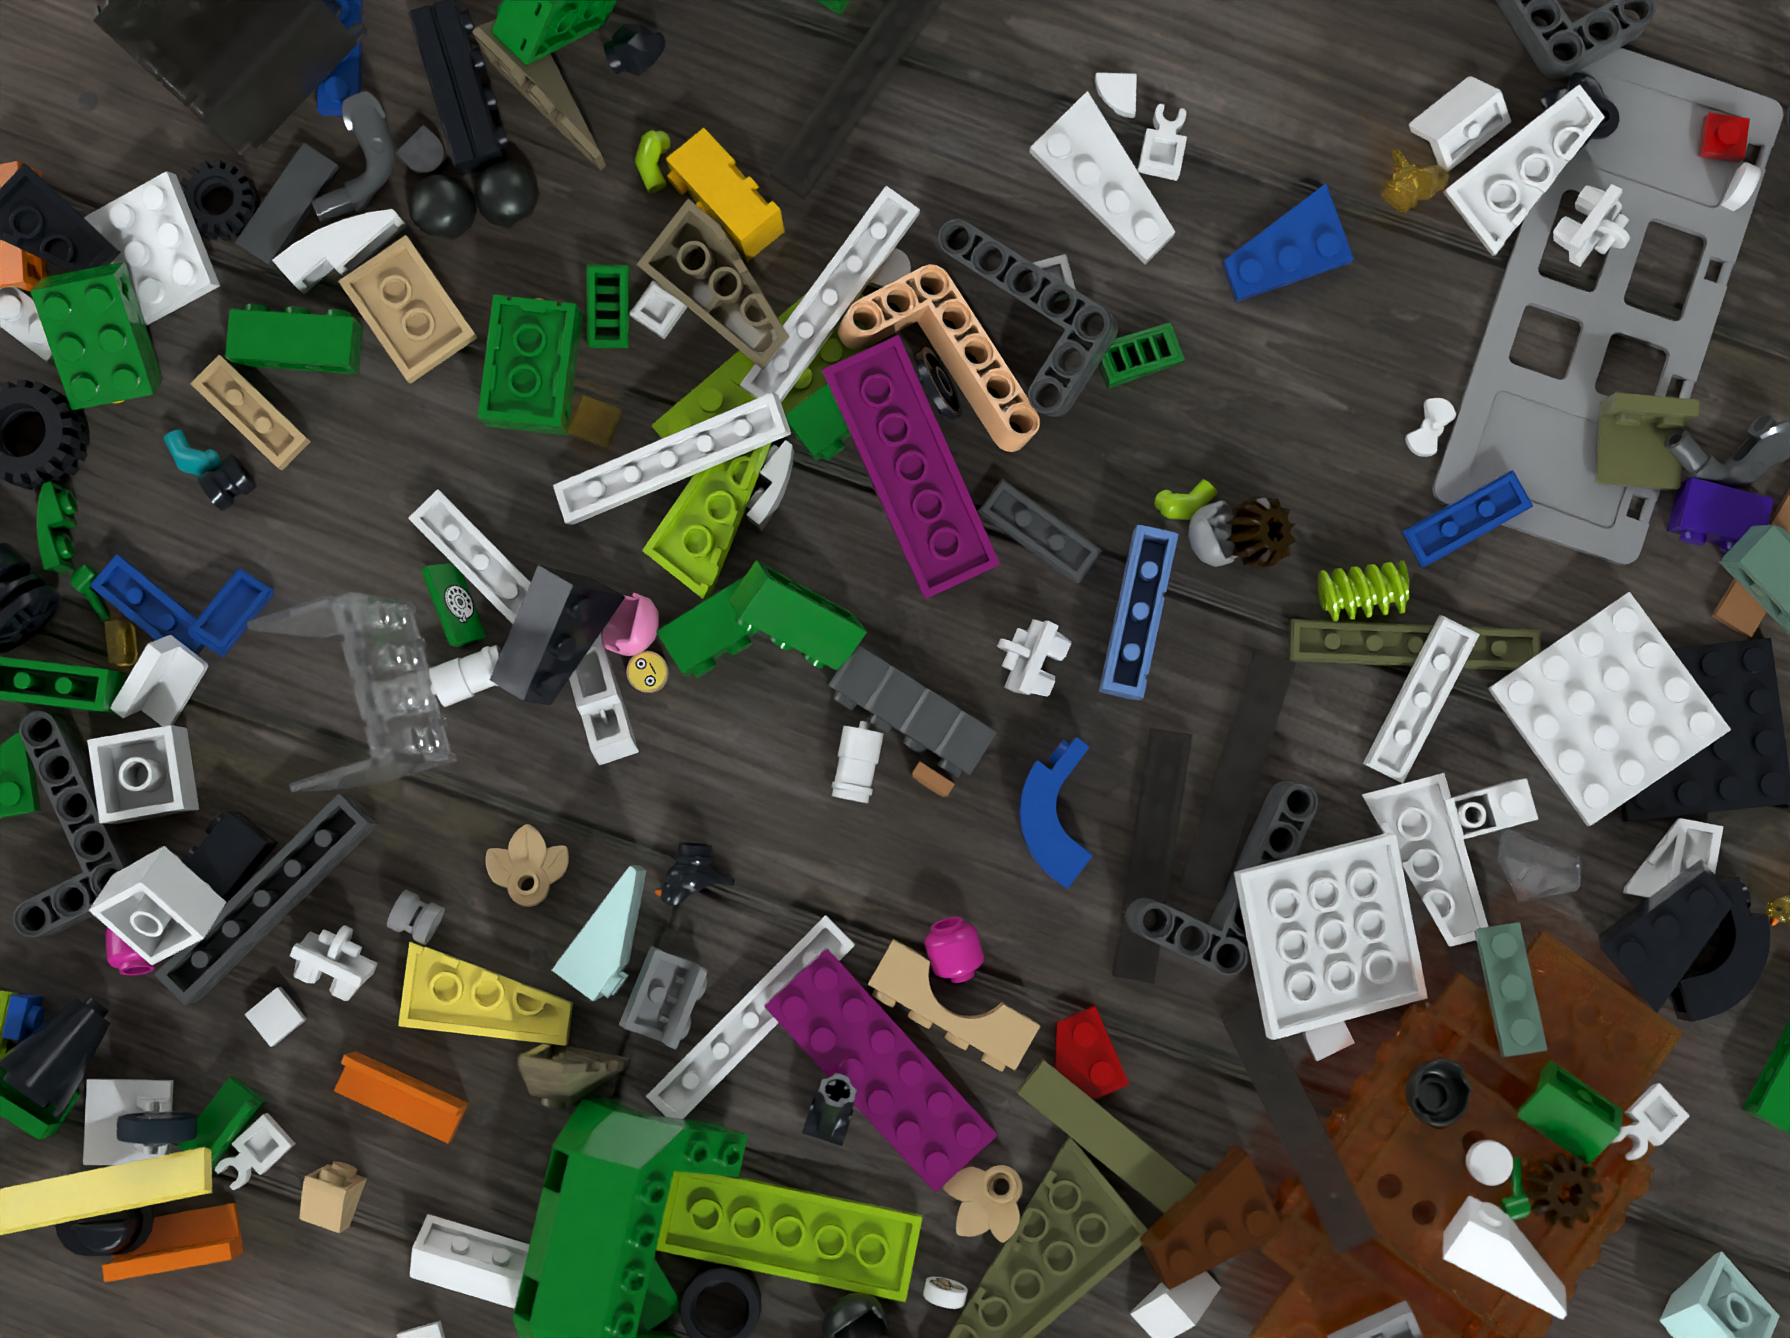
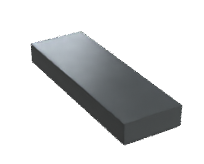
M303 142L243 229L235 244L273 268L275 263L272 260L286 249L314 208L311 200L323 195L340 170V167Z
M1004 479L1000 480L978 510V514L1076 585L1080 583L1103 551Z

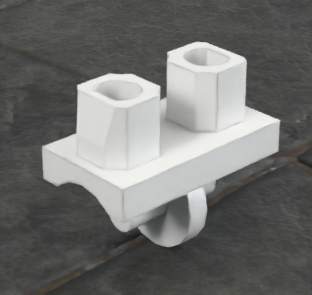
M1611 184L1605 192L1586 185L1575 202V210L1588 216L1584 223L1580 224L1565 216L1555 227L1553 239L1569 251V262L1580 267L1594 247L1601 254H1605L1611 246L1619 249L1625 248L1630 240L1629 234L1624 230L1629 219L1623 214H1618L1622 209V205L1618 201L1622 194L1621 188Z
M1033 619L1028 632L1017 628L1012 641L1002 638L999 640L997 647L1007 652L1002 667L1011 670L1004 688L1030 695V693L1047 697L1050 695L1055 683V676L1041 670L1042 664L1046 656L1062 661L1066 657L1071 645L1069 639L1057 632L1058 625L1050 621L1041 622Z
M345 925L341 927L337 934L324 929L319 936L310 931L300 944L296 943L293 946L290 957L296 959L293 974L295 978L306 983H315L320 978L322 972L334 977L329 990L331 994L344 1001H348L353 997L359 987L374 974L378 963L360 955L362 947L350 942L353 929Z

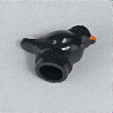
M679 843L678 853H675L677 863L669 868L666 874V882L661 888L655 889L654 893L660 896L665 904L676 906L682 903L688 896L711 885L724 884L734 886L735 879L719 873L711 865L714 861L711 844Z

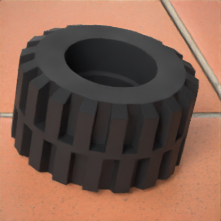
M18 380L17 385L10 381L1 383L0 479L27 490H33V487L41 490L42 484L48 481L59 485L66 482L65 474L68 473L74 476L80 470L75 466L78 459L85 462L87 453L82 451L83 445H90V436L82 432V430L89 428L87 420L79 416L82 411L80 409L71 410L66 396L42 383H32L28 380ZM42 415L46 427L42 444L33 453L19 457L14 446V437L18 427L27 418Z

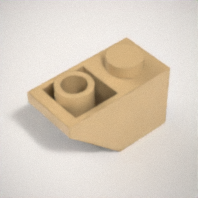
M334 1161L332 1165L327 1164L306 1175L302 1188L299 1219L341 1233L350 1227L367 1178L357 1175L358 1169L354 1166Z

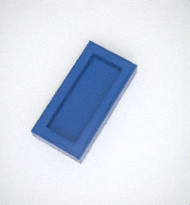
M238 568L190 626L188 635L224 658L274 596V589L241 568Z

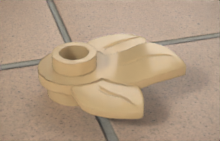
M526 824L514 833L509 842L508 850L500 848L488 849L485 861L488 874L495 884L507 888L509 896L518 905L532 907L538 905L547 897L550 884L564 876L569 864V853L566 846L547 848L541 833L535 827ZM534 879L532 889L528 891L521 890V884L524 880Z
M997 1165L987 1171L975 1167H967L961 1169L943 1186L946 1193L962 1202L956 1220V1233L959 1236H978L990 1229L996 1239L1004 1243L1016 1232L1020 1223L1017 1201L1021 1197L1023 1184L1019 1174L1014 1169L1005 1165ZM1000 1180H1007L1009 1183V1190L1004 1195H997L995 1192V1185Z

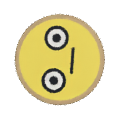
M643 651L630 659L626 674L629 683L635 689L643 693H654L666 685L669 679V667L665 659L659 654L652 651Z

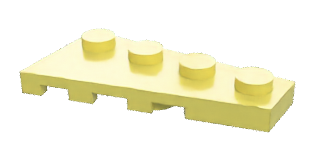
M414 941L409 942L398 1026L563 1046L568 1045L573 1002Z

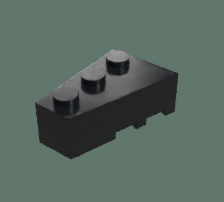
M538 565L489 680L522 701L551 705L618 609L625 596L591 577Z

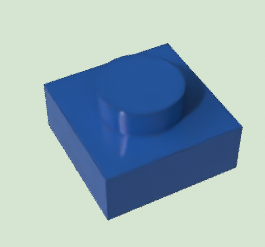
M31 993L11 995L2 1037L19 1041L25 1039L43 1024L45 1010L41 1007L44 996Z

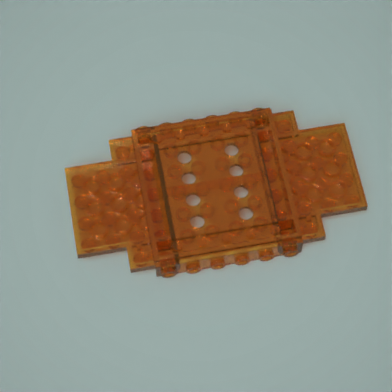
M1539 930L1526 948L1548 1050L1501 1058L1488 994L1462 974L1456 973L1433 1005L1421 1001L1418 1006L1412 1004L1404 1012L1399 1020V1025L1402 1028L1393 1040L1390 1038L1386 1039L1374 1055L1377 1063L1368 1075L1362 1073L1355 1080L1349 1091L1353 1096L1343 1109L1338 1107L1329 1116L1324 1126L1328 1131L1318 1144L1314 1141L1306 1148L1299 1161L1303 1165L1294 1178L1288 1176L1278 1187L1275 1193V1198L1278 1200L1274 1207L1282 1213L1279 1221L1284 1232L1262 1242L1258 1249L1292 1276L1247 1338H1327L1328 1335L1405 1300L1414 1314L1423 1338H1542L1551 1326V1313L1443 1259V1233L1468 1196L1483 1203H1492L1500 1209V1199L1513 1196L1511 1181H1504L1501 1184L1490 1186L1482 1184L1470 1175L1466 1167L1467 1152L1462 1146V1139L1468 1131L1479 1130L1485 1136V1140L1496 1141L1505 1146L1511 1156L1521 1158L1522 1187H1524L1525 1193L1526 1189L1536 1186V1182L1530 1180L1527 1177V1173L1532 1171L1540 1175L1543 1172L1539 1167L1538 1159H1547L1553 1165V1157L1556 1152L1565 1154L1567 1160L1573 1156L1518 1118V1109L1538 1089L1540 1070L1549 1060H1552L1622 1108L1621 1127L1629 1126L1633 1122L1624 1112L1637 1100L1684 1033L1546 931ZM1438 1058H1447L1465 1067L1463 1073L1469 1084L1473 1087V1091L1470 1094L1466 1113L1456 1123L1441 1129H1435L1431 1125L1420 1122L1411 1111L1405 1096V1083L1409 1073L1420 1063ZM1625 1136L1620 1142H1611L1592 1163H1583V1167L1591 1166L1595 1168L1597 1174L1591 1182L1598 1183L1603 1187L1601 1193L1592 1195V1199L1599 1202L1601 1208L1599 1210H1594L1590 1207L1586 1209L1590 1218L1589 1223L1584 1224L1575 1217L1573 1229L1564 1228L1560 1221L1552 1227L1545 1223V1214L1536 1215L1532 1210L1526 1218L1513 1221L1564 1284L1566 1302L1575 1293L1577 1288L1575 1281L1583 1270L1591 1268L1599 1259L1602 1252L1600 1246L1609 1233H1616L1626 1220V1213L1624 1212L1634 1199L1641 1198L1651 1184L1649 1177L1655 1169L1646 1161L1657 1147L1653 1146L1649 1140L1646 1153L1638 1159L1628 1160L1625 1157L1633 1147L1631 1138ZM1385 1174H1394L1401 1182L1400 1192L1393 1198H1383L1377 1190L1378 1180ZM1563 1182L1558 1187V1190L1562 1191V1193H1557V1196L1565 1199L1570 1193L1565 1188H1570V1185ZM1527 1197L1532 1207L1534 1200ZM1420 1200L1431 1201L1436 1209L1433 1221L1425 1225L1416 1223L1412 1216V1209Z

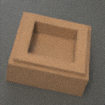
M919 762L912 772L914 780L942 798H947L955 785L922 762Z

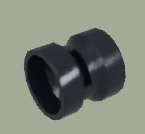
M233 454L222 460L221 466L215 472L206 471L197 478L203 491L221 511L233 505L236 496L240 494L247 495L257 488L248 470Z

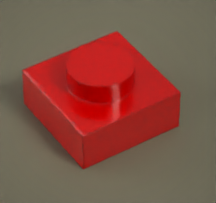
M1709 112L1703 118L1698 157L1740 163L1745 158L1750 119Z

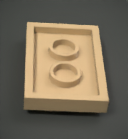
M407 235L338 281L410 384L478 338Z

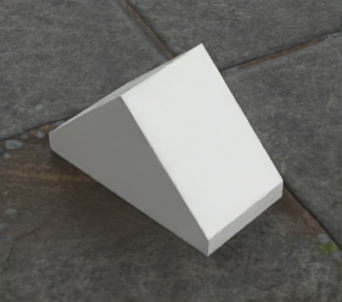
M1207 1271L1171 1290L1161 1282L1129 1313L1151 1338H1174L1197 1324L1221 1287Z

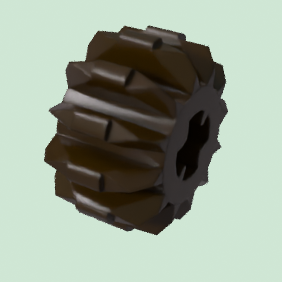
M1260 496L1248 498L1247 501H1243L1242 504L1232 508L1233 518L1226 522L1227 526L1231 529V536L1226 540L1233 542L1235 545L1232 556L1242 557L1243 565L1261 566L1262 568L1274 566L1276 563H1280V560L1290 556L1289 546L1296 542L1295 538L1291 535V528L1296 524L1288 520L1290 509L1281 507L1279 499L1261 498Z
M1560 1152L1554 1154L1553 1165L1547 1159H1538L1539 1167L1543 1172L1540 1175L1532 1171L1527 1173V1177L1536 1182V1187H1530L1525 1190L1527 1197L1537 1199L1531 1207L1532 1212L1536 1215L1545 1214V1223L1552 1227L1560 1221L1564 1228L1573 1229L1575 1217L1584 1224L1589 1223L1590 1218L1586 1209L1588 1207L1594 1210L1601 1208V1204L1593 1200L1592 1195L1603 1191L1602 1185L1591 1182L1597 1174L1595 1168L1591 1166L1583 1167V1158L1576 1155L1567 1160L1565 1154ZM1563 1182L1570 1185V1188H1565L1566 1191L1570 1192L1565 1199L1557 1196V1193H1562V1191L1558 1190V1187Z

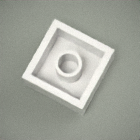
M168 725L87 740L98 816L101 824H121L199 810L187 728Z
M163 846L113 874L89 911L148 963L154 965L204 939L226 904V901L213 891L210 885L192 872L178 856Z

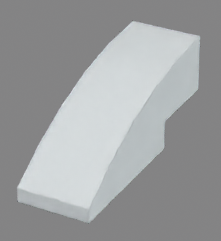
M393 209L364 213L342 219L314 231L292 244L272 261L305 294L334 268L345 277L369 260L407 226Z
M601 633L569 678L577 709L582 716L590 750L599 766L639 752L608 651L602 646Z

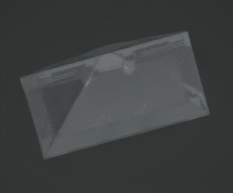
M1508 828L1501 830L1498 862L1518 902L1577 891L1581 886L1582 857Z

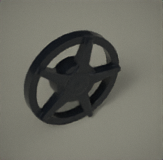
M924 347L915 353L921 375L918 377V380L926 386L941 417L946 416L951 421L961 417V403L946 369L929 348Z

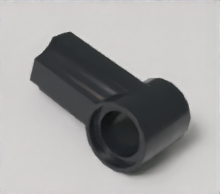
M835 1073L830 1078L822 1079L817 1097H813L802 1134L843 1146L854 1111L852 1108L857 1089L850 1082V1077Z

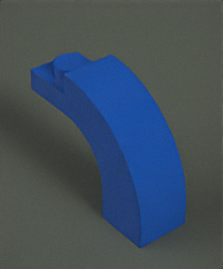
M1077 737L1070 744L1065 740L1061 741L1048 759L1054 763L1051 769L1038 760L1033 764L1021 790L1018 811L1021 834L1030 855L1050 878L1065 889L1070 887L1093 856L1065 833L1059 823L1056 812V800L1061 785L1090 748Z

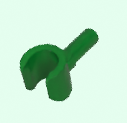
M83 564L71 574L70 583L89 600L100 622L103 623L109 620L110 616L98 594L90 587L99 574L90 565Z
M1512 1158L1511 1190L1513 1196L1500 1199L1501 1210L1509 1215L1513 1221L1526 1218L1531 1211L1530 1202L1524 1193V1187H1522L1521 1158Z

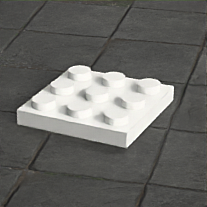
M166 171L84 217L121 252L111 264L125 262L146 326L220 286L176 174Z

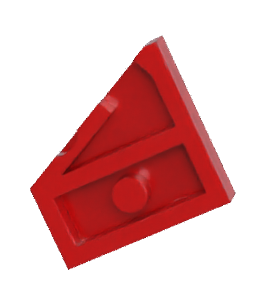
M1095 1005L1056 1022L1054 1068L1093 1100L1130 1085Z

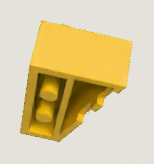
M705 128L701 129L666 158L670 170L667 178L681 195L688 192L697 202L695 205L722 226L733 246L746 262L785 232L780 208L773 201L768 204L756 190L759 188L756 182L750 176L746 178L736 167L734 159Z

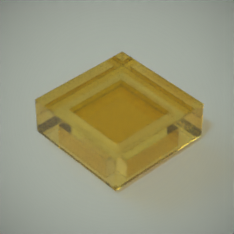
M583 395L568 434L608 450L623 412L619 408Z
M121 620L104 622L108 662L122 667L136 665L138 654L135 626Z

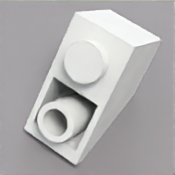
M1527 778L1511 780L1443 800L1455 841L1538 820Z

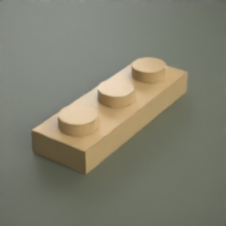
M220 354L190 383L280 470H283L311 442Z

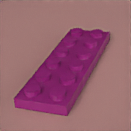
M894 336L822 369L821 372L924 599L932 597L1000 565L900 336Z
M827 947L764 1004V1007L829 1078L835 1073L850 1077L852 1086L857 1089L854 1105L935 1193L997 1136L993 1128Z

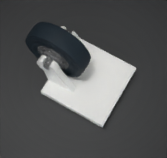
M87 1079L83 1165H118L170 1154L171 1143L196 1139L198 1128L197 1116L190 1113L172 1112L173 1080Z

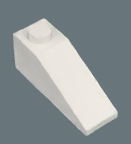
M1468 1196L1443 1233V1259L1563 1319L1567 1314L1564 1284L1509 1215L1503 1213L1499 1207L1492 1203H1483Z

